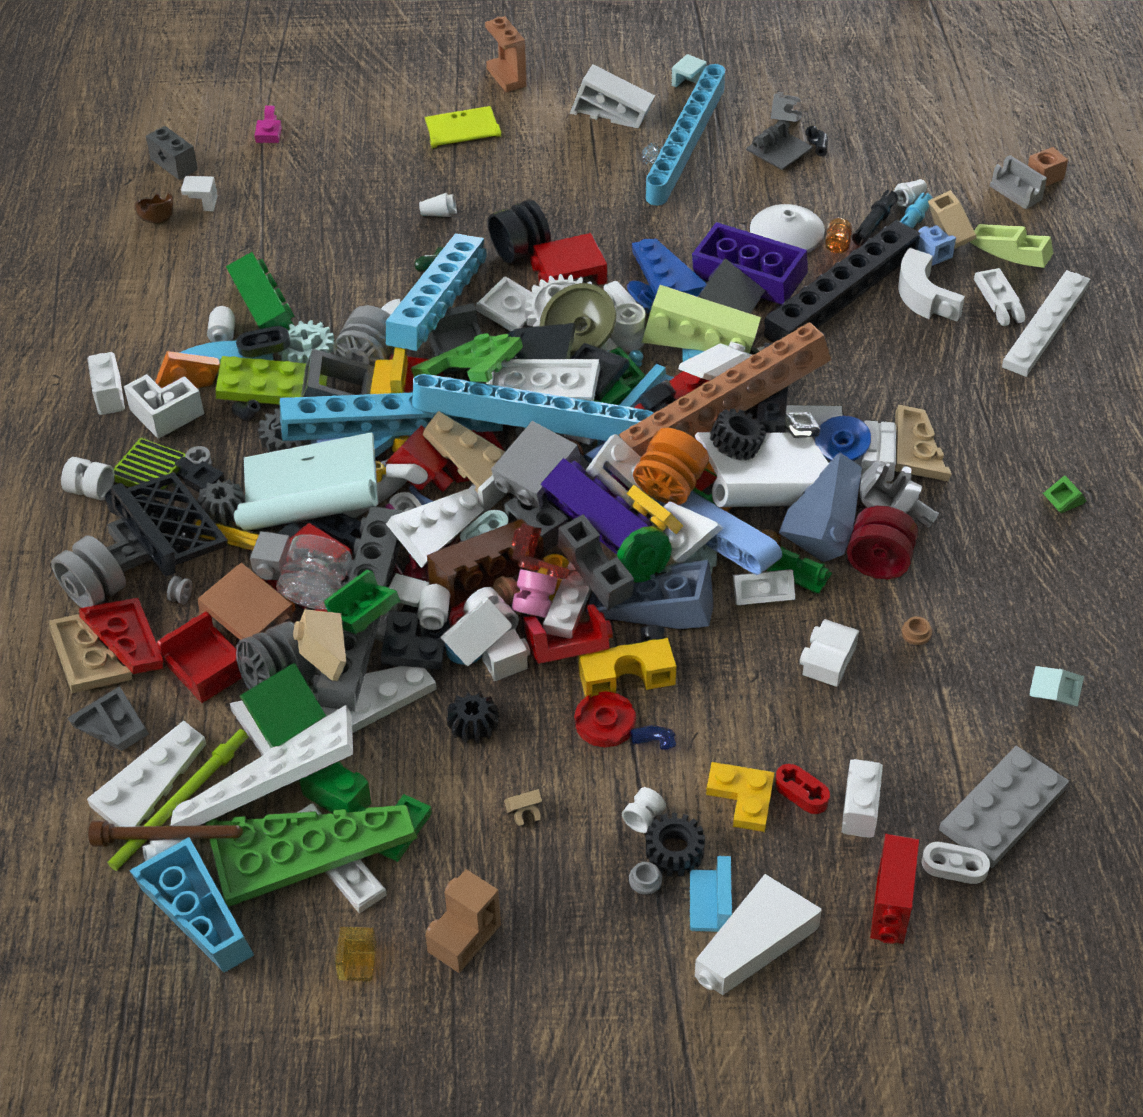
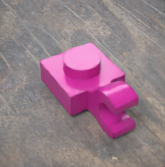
M265 106L264 120H257L254 135L256 143H279L282 126L281 120H277V116L274 115L275 106Z

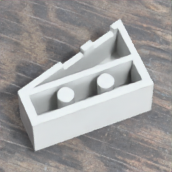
M592 64L581 83L570 114H588L592 119L602 117L611 119V123L639 128L649 111L655 95Z

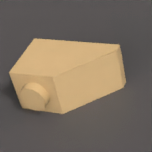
M305 609L300 622L296 621L293 631L294 640H298L299 653L329 679L338 681L346 664L341 613Z

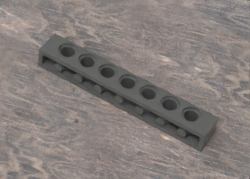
M370 506L368 516L363 517L361 521V539L356 538L355 560H350L348 564L347 576L349 580L348 582H343L342 587L366 570L373 571L378 585L387 588L390 586L401 542L386 523L392 516L405 511ZM381 616L371 622L364 631L357 634L343 630L346 664L339 680L332 681L322 672L321 675L316 674L314 678L313 693H317L318 703L321 707L340 709L347 705L349 711L355 712Z

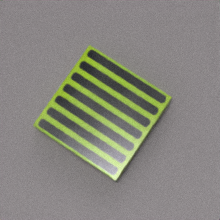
M140 438L115 466L114 481L128 487H133L173 472L177 475L180 468L175 466V462L181 457H185V453ZM168 485L163 486L160 489L164 490Z

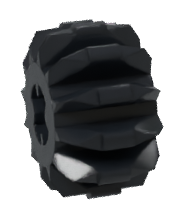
M467 691L464 698L456 695L454 703L449 704L447 709V726L452 730L454 738L462 737L465 744L470 739H474L478 744L481 737L490 739L492 731H496L499 725V709L497 705H494L491 696L484 698L481 691L475 696Z

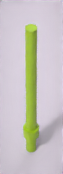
M239 729L225 744L221 743L212 752V757L144 826H162L172 816L173 810L179 804L186 801L221 765L225 766L234 757V752L249 738L248 734L244 730ZM148 839L129 840L107 862L108 865L117 871Z

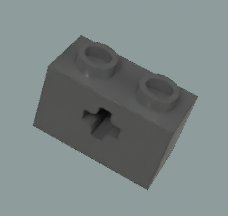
M163 126L146 135L150 159L178 180L198 170L194 146L172 130Z

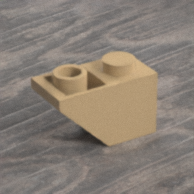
M951 190L928 201L935 225L939 226L948 236L953 235L956 237L954 249L977 238L960 201Z

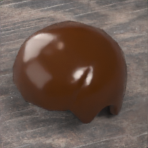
M156 194L152 199H140L135 203V211L139 218L145 222H165L173 214V197L171 194H167L166 199H162L159 194Z

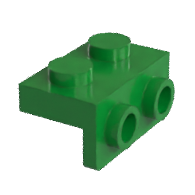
M366 570L325 599L324 604L328 612L341 613L343 630L357 634L364 631L379 616L387 614L394 605L400 602V598L396 590L378 585L373 571Z

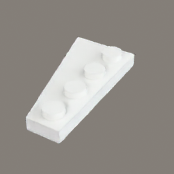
M466 489L394 515L386 525L422 568L427 564L428 554L441 550L453 541L460 532L479 518L484 509Z
M182 721L87 798L89 806L110 824H114L115 827L139 826L143 820L150 818L155 811L154 806L163 795L167 796L173 788L172 783L179 774H184L205 747V737L188 723Z

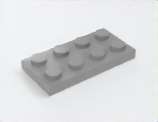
M1016 745L941 822L939 831L960 846L977 849L985 853L990 861V867L993 868L1067 789L1069 780Z

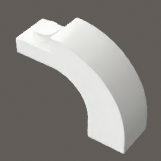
M909 248L902 259L898 283L899 294L904 303L911 310L927 319H930L934 313L958 321L962 314L965 296L931 283L928 277L931 272L933 256Z

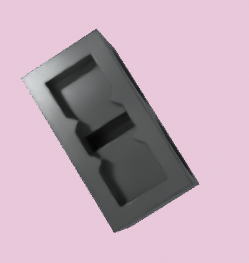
M542 495L544 505L540 509L533 505L527 506L523 504L517 496L506 502L505 514L508 516L509 523L523 519L543 538L544 553L558 545L559 527L568 523L569 520L566 514L550 504L544 495Z

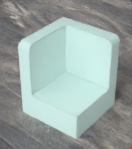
M689 54L685 55L672 67V86L677 87L685 79L697 84L706 68V61Z
M1036 666L1030 696L1078 706L1084 676L1062 669Z

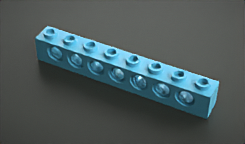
M454 234L386 320V345L417 351L421 344L427 341L430 332L436 329L437 323L441 318H444L447 309L453 306L456 297L461 295L464 286L469 284L473 274H476L481 263L485 262L487 249L484 248V238Z
M413 392L280 398L282 441L345 438L371 432L374 437L412 435L421 425L426 428L436 413L414 408L412 405ZM446 415L467 429L476 430V432L503 430V424Z

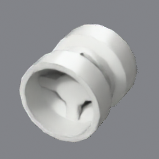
M644 787L634 796L635 802L629 803L622 811V817L626 824L640 833H647L648 827H652L654 818L659 817L666 809L664 799L656 791Z

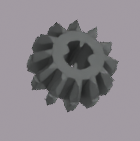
M219 479L215 484L207 482V487L199 490L200 494L197 498V502L212 521L216 524L221 522L224 526L228 521L235 522V510L238 509L240 503H245V495H243L239 484H233L230 479L224 483Z

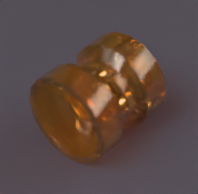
M836 218L829 222L825 246L829 251L844 253L850 247L852 225L848 220Z

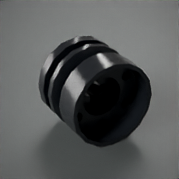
M527 199L513 205L511 209H502L488 217V231L491 241L498 255L506 263L510 264L526 257L528 253L534 254V245L551 242V233L545 214L534 200Z

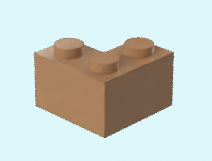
M467 869L458 878L455 877L448 883L445 889L447 911L439 920L435 919L431 922L425 934L428 953L458 973L464 969L501 926L498 889Z

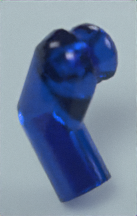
M657 725L631 729L633 745L659 740V746L662 750L675 748L676 746L674 739L676 734L672 729Z

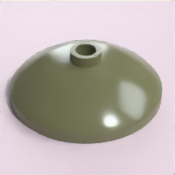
M588 283L570 285L557 292L547 302L541 314L540 326L568 323L576 325L574 341L570 352L571 358L583 343L601 348L607 342L616 324L615 304L609 294L596 285Z

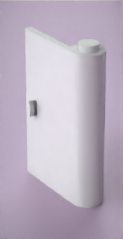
M697 432L695 435L696 440L707 450L709 462L717 474L712 488V497L718 507L791 506L804 494L805 489L815 482L821 471L829 464L818 446H816L810 433H766L758 453L753 459L750 457L749 460H745L743 457L741 460H736L735 455L730 458L727 456V452L722 454L719 451L720 447H714V441L710 440V432Z

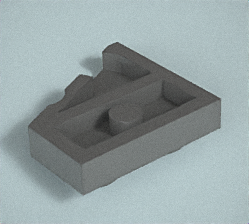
M120 686L68 717L74 728L121 751L149 735Z

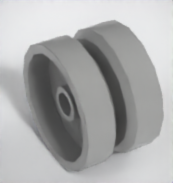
M86 535L72 546L73 552L65 550L51 560L52 570L61 587L81 608L102 604L105 601V595L112 597L126 586V579L118 562L110 551L93 536Z

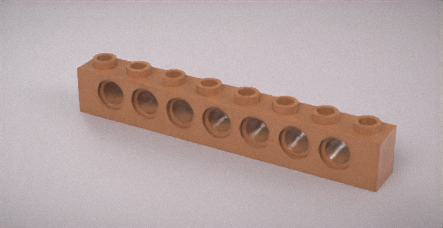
M809 322L618 435L642 457L646 453L647 447L656 431L661 428L677 429L694 438L697 432H711L719 413L723 412V410L727 409L730 411L731 408H734L737 413L739 409L746 411L831 361L825 337Z

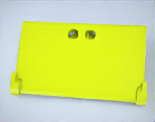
M491 106L425 117L432 148L493 136L501 137V130L499 124L496 123Z

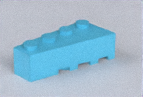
M190 837L129 870L141 890L224 973L254 956Z

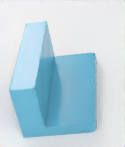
M717 856L716 870L690 871L691 931L718 932L731 917V856Z

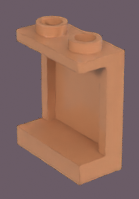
M505 16L496 17L485 22L486 29L498 42L499 58L486 61L487 70L505 92L526 87L525 39Z
M242 562L198 598L200 614L207 611L211 618H215L240 640L251 637L256 633H265L267 629L284 622H292L293 619L292 604Z

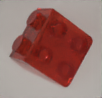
M522 523L521 529L516 528L512 539V545L515 546L512 558L520 560L518 566L533 571H539L540 567L548 569L546 575L562 580L568 579V576L576 575L577 570L534 556L542 530L541 527Z

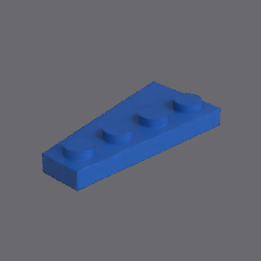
M656 238L643 239L640 242L632 243V252L655 297L659 285L698 297L707 284Z

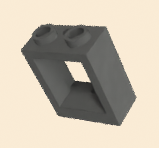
M312 349L305 365L301 397L354 395L319 385L320 374L362 386L361 395L370 394L374 366Z

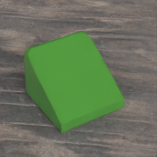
M1063 476L1043 493L1060 513L1080 506L1087 501L1066 476Z

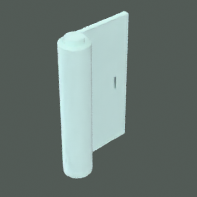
M373 433L244 457L245 503L238 505V509L234 512V519L236 525L241 527L243 531H251L367 509L370 506L376 507L378 496Z

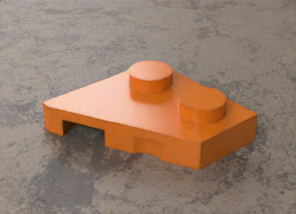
M167 351L155 383L160 388H163L185 376L196 388L210 386L213 384L220 367L219 359Z

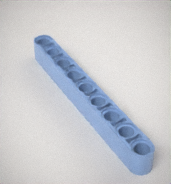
M607 441L602 442L583 455L589 464ZM605 465L603 466L606 472L610 475L613 474ZM693 491L690 492L687 501L680 505L720 524L723 529L705 545L749 572L759 575L782 557L781 548L775 540ZM651 497L653 500H655V501H656L658 504H660L662 507L667 504V503L660 502V501H658L657 499Z

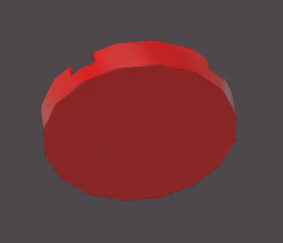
M608 691L598 692V695L585 697L577 705L574 715L576 731L584 741L593 746L604 748L617 746L627 741L634 733L636 712L632 708L631 702L624 696Z

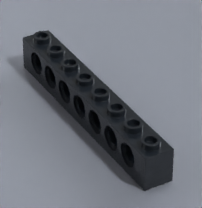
M895 220L889 226H885L881 232L873 238H869L862 246L853 250L842 261L835 263L830 270L819 275L815 281L803 287L799 293L791 299H787L783 305L769 312L764 320V337L774 343L809 322L818 329L898 268L909 248L918 250L920 233L898 220Z

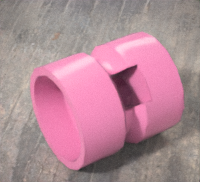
M520 569L517 581L520 592L514 594L511 609L546 618L552 604L549 596L555 593L558 578Z

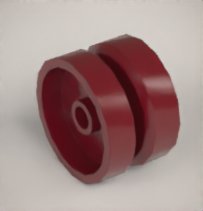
M876 505L865 508L858 514L853 527L852 536L847 548L848 560L855 569L864 575L876 579H893L902 576L908 571L912 561L913 550L918 538L917 524L911 516L902 510L890 506Z

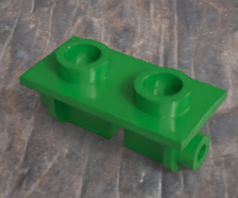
M782 546V557L767 568V572L791 569L793 570L795 584L819 594L831 577L832 572L825 568V564L817 563L808 558L801 560L799 559L800 555L786 550Z

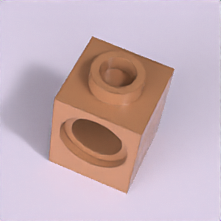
M1054 147L1031 155L1028 166L1047 178L1046 187L1064 179L1068 159Z

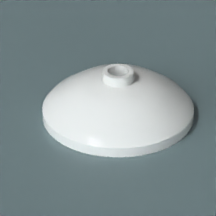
M793 204L770 206L755 215L750 224V233L806 249L807 253L815 250L822 243L825 231L823 222L816 214L807 208Z

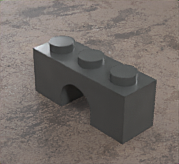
M584 514L559 527L558 547L607 610L632 597L634 578L618 557L609 561L601 548L599 533Z

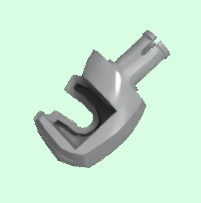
M883 461L874 462L862 474L859 485V499L868 508L876 505L890 506L910 514L928 528L932 525L931 522L934 523L939 512L934 511L918 500L922 486L911 481L910 467L904 466L898 478L891 484L885 481L890 463Z

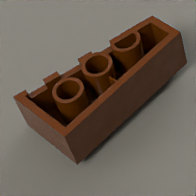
M523 519L428 554L427 563L430 585L439 584L450 592L448 610L450 612L451 608L467 600L477 590L484 587L494 588V581L502 576L513 577L520 572V569L525 570L543 559V538Z

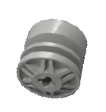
M369 305L359 306L354 309L333 345L334 355L374 367L375 361L378 359L389 360L390 355L395 349L393 346L386 345V320L390 317V314L378 307Z

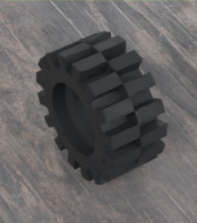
M731 408L730 411L725 409L719 413L711 429L710 440L714 441V447H720L719 451L722 454L727 452V456L730 458L735 455L736 460H741L742 457L745 460H749L750 457L753 459L765 439L764 425H759L760 420L758 418L753 420V415L750 413L745 415L744 411L740 409L738 413L734 408Z
M672 813V818L668 819L667 814L661 815V822L656 818L652 821V827L649 826L647 829L646 858L649 859V862L657 865L661 874L666 869L667 876L673 877V871H678V877L684 876L685 869L690 874V871L694 870V865L699 867L701 864V859L704 857L705 835H703L702 826L697 827L698 821L693 818L688 822L689 815L683 814L682 819L677 818V813ZM670 838H679L687 842L688 846L682 851H670L663 847V842Z

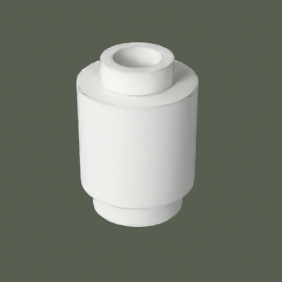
M216 307L209 315L207 336L212 342L232 341L235 316L228 307Z
M439 584L428 585L420 593L417 616L421 626L429 630L442 628L448 618L450 592Z

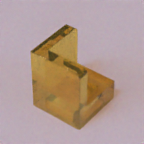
M340 927L335 958L338 980L371 981L373 979L377 949L374 928Z

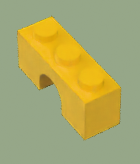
M668 638L653 639L630 645H619L607 650L578 655L579 675L585 697L589 695L592 697L598 695V692L603 691L616 693V679L623 674L639 676L643 680L646 690L676 685V663Z

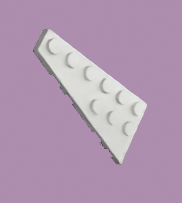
M407 666L365 674L355 712L350 711L352 714V733L436 690L435 680L425 668ZM311 685L309 688L313 693V685ZM313 693L318 701L317 693ZM243 701L230 703L231 711L263 756L271 748ZM321 707L324 713L326 714V717L338 710L334 708Z

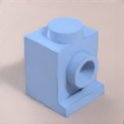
M937 225L931 228L924 226L918 231L920 233L918 251L933 256L932 266L953 257L955 236H948Z

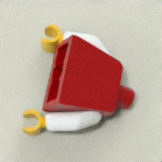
M421 425L410 437L402 435L394 439L392 451L395 453L387 460L386 467L380 461H375L377 483L381 482L383 475H386L387 478H403L419 490H422L431 481L444 492L454 481L442 469L450 458H444L422 435L425 428Z

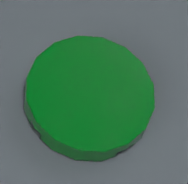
M654 526L642 527L633 531L623 541L618 549L617 557L632 575L634 582H646L651 579L650 576L655 572L659 574L670 560L672 545L669 542V537L661 529Z

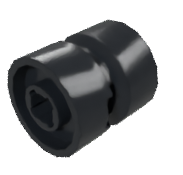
M665 380L647 391L638 401L644 410L655 413L677 400L675 398L676 391L670 382Z

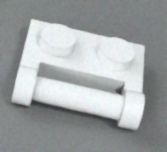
M617 434L610 436L587 467L586 473L592 478L596 477L614 495L624 499L630 505L629 509L632 508L631 505L634 501L626 494L628 491L606 472L603 466L605 465L628 488L635 485L643 491L633 477L634 468L640 462L641 457Z

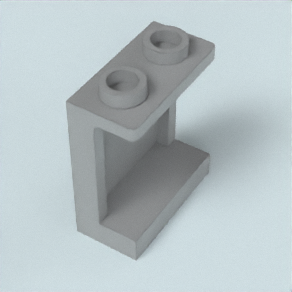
M532 421L491 468L495 480L494 484L500 491L504 493L510 492L517 496L523 504L527 506L533 505L540 509L544 505L542 495L545 493L541 486L542 481L562 458L566 459L569 463L576 461L579 464L581 458L578 445Z

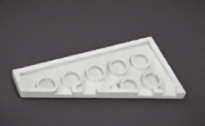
M347 705L280 746L267 750L260 758L193 799L179 804L172 812L170 826H199L353 755L352 714Z

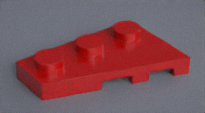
M139 598L79 608V617L132 674L163 669V658Z

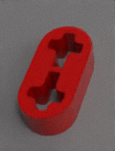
M784 764L776 771L775 787L780 794L810 814H820L827 809L830 791L825 784L795 764ZM792 777L795 778V782L792 780L788 782L784 781V778L787 780L791 779ZM818 795L821 797L820 799L815 798L813 801L809 799V796L814 798Z

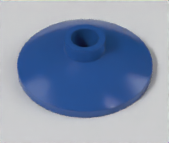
M630 281L627 285L628 292L637 304L644 308L645 313H649L655 299L651 287L640 281Z
M837 416L828 419L820 425L815 434V444L823 456L830 461L840 452L854 461L868 451L871 444V432L868 426L858 418Z

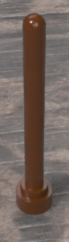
M107 820L92 821L89 826L88 838L92 847H106L115 840L186 839L188 837L190 839L240 838L243 834V829L239 825L115 827L114 824H110Z

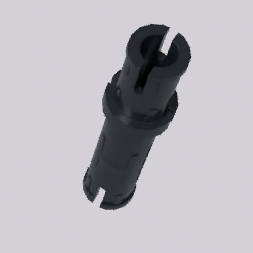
M886 190L880 200L874 202L871 206V212L852 235V241L859 246L861 243L862 246L874 233L881 221L887 219L890 215V209L898 201L896 192L891 190L889 193V190Z

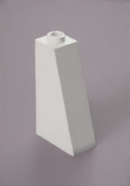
M764 874L697 957L695 977L706 989H714L724 995L815 932L820 924L822 909Z

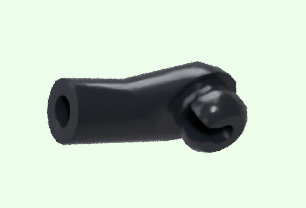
M809 126L805 131L807 140L816 146L815 152L818 156H825L829 140L827 134L818 130L816 126Z
M250 400L246 404L242 401H236L232 404L233 414L246 422L251 421L260 410V404L256 400Z

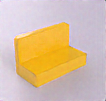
M395 347L393 360L378 359L375 361L370 394L404 393L408 367L407 349Z

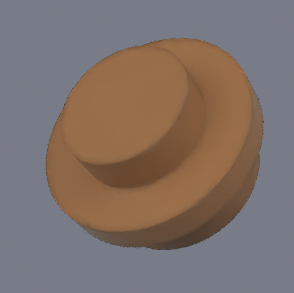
M502 576L494 581L493 589L501 596L504 603L511 605L514 594L520 592L515 579Z
M911 617L902 627V636L911 644L923 645L931 639L932 628L925 618Z

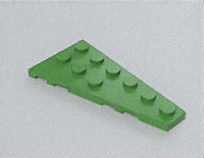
M406 805L371 807L361 812H347L346 809L334 810L333 814H317L316 811L270 814L260 819H246L245 816L233 817L232 821H217L214 818L206 822V826L239 825L243 829V834L240 838L210 839L224 900L228 907L417 839Z

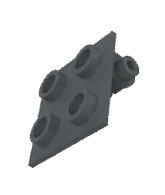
M779 120L774 126L764 130L761 135L754 137L752 144L746 150L783 170L813 149V146L789 134L790 123L786 120Z

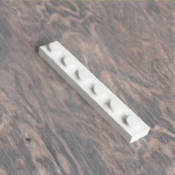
M1066 270L1003 359L1002 368L1027 377L1089 287V278Z

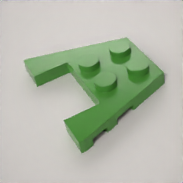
M488 333L480 334L470 342L413 366L411 370L415 378V376L421 374L436 376L449 367L471 368L467 371L470 381L489 382L493 378L492 372H499L502 369L501 363L504 360L506 362L510 361L523 348L520 337H508L507 334L489 336Z

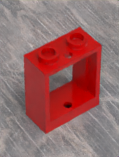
M885 834L876 884L870 934L872 939H878L887 944H904L912 910L919 839Z

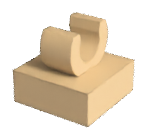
M539 789L504 800L507 813L516 811L514 819L518 826L524 824L522 819L524 811L532 813L534 822L540 820V811L534 806L542 802Z

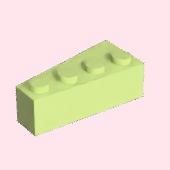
M659 285L641 343L706 351L718 344L729 346L732 341L745 346L744 352L750 353L761 317Z

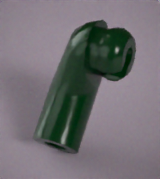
M438 247L434 255H424L416 259L414 263L415 269L419 272L426 271L443 250V247Z

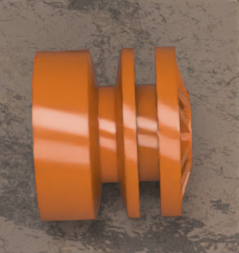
M661 428L656 431L647 447L646 453L642 455L640 462L634 468L633 477L637 485L649 496L663 503L671 501L681 505L687 501L690 492L695 487L696 480L701 477L709 462V455L703 445L691 435L673 428Z

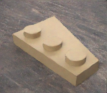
M898 405L895 412V471L901 472L902 468L907 466L911 468L912 475L949 481L952 474L949 467H945L942 460L944 454L941 448H937L934 440L935 433L926 411Z
M440 411L435 414L422 434L444 458H450L459 468L457 472L464 479L466 477L469 478L476 486L474 490L477 493L478 488L493 475L491 468L505 453L502 449Z
M79 614L49 620V628L71 693L132 680L130 670L123 666L117 660L116 655L101 643L99 637L79 617Z

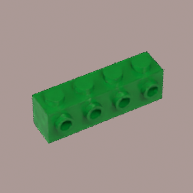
M250 252L227 265L226 268L258 327L264 329L281 326L289 331V325L293 324L291 318L295 317L288 303L282 305L286 300L279 288L274 290L278 285L271 273L265 275L270 271L263 259L261 258L257 261L253 252Z

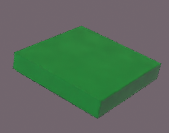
M295 663L239 695L270 748L280 746L326 717Z

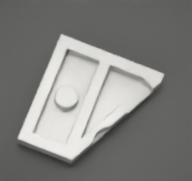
M671 501L663 506L683 525L677 534H674L668 528L663 531L669 537V542L672 545L671 556L679 564L687 560L723 529L717 522Z

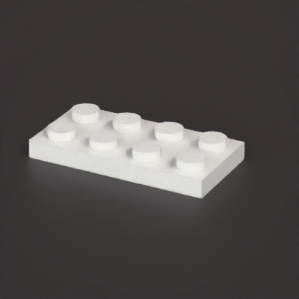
M511 359L507 362L504 360L501 363L502 369L496 373L493 371V378L486 382V384L594 401L600 363L599 359Z

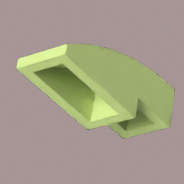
M978 224L974 230L977 238L970 241L973 245L992 255L1027 266L1044 268L1054 254L1051 236L1027 235L1026 227Z

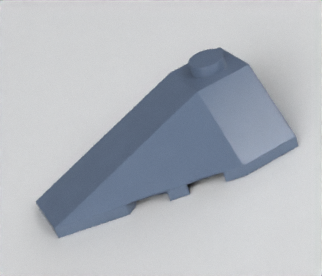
M841 452L838 453L821 471L815 482L805 489L804 494L799 500L789 507L779 533L822 562L844 555L853 531L862 467Z
M708 560L680 563L671 566L672 571L658 576L652 574L650 580L634 583L632 597L610 610L604 607L593 592L589 605L594 604L599 612L604 613L605 619L659 625L676 629L709 626L714 606L710 563Z

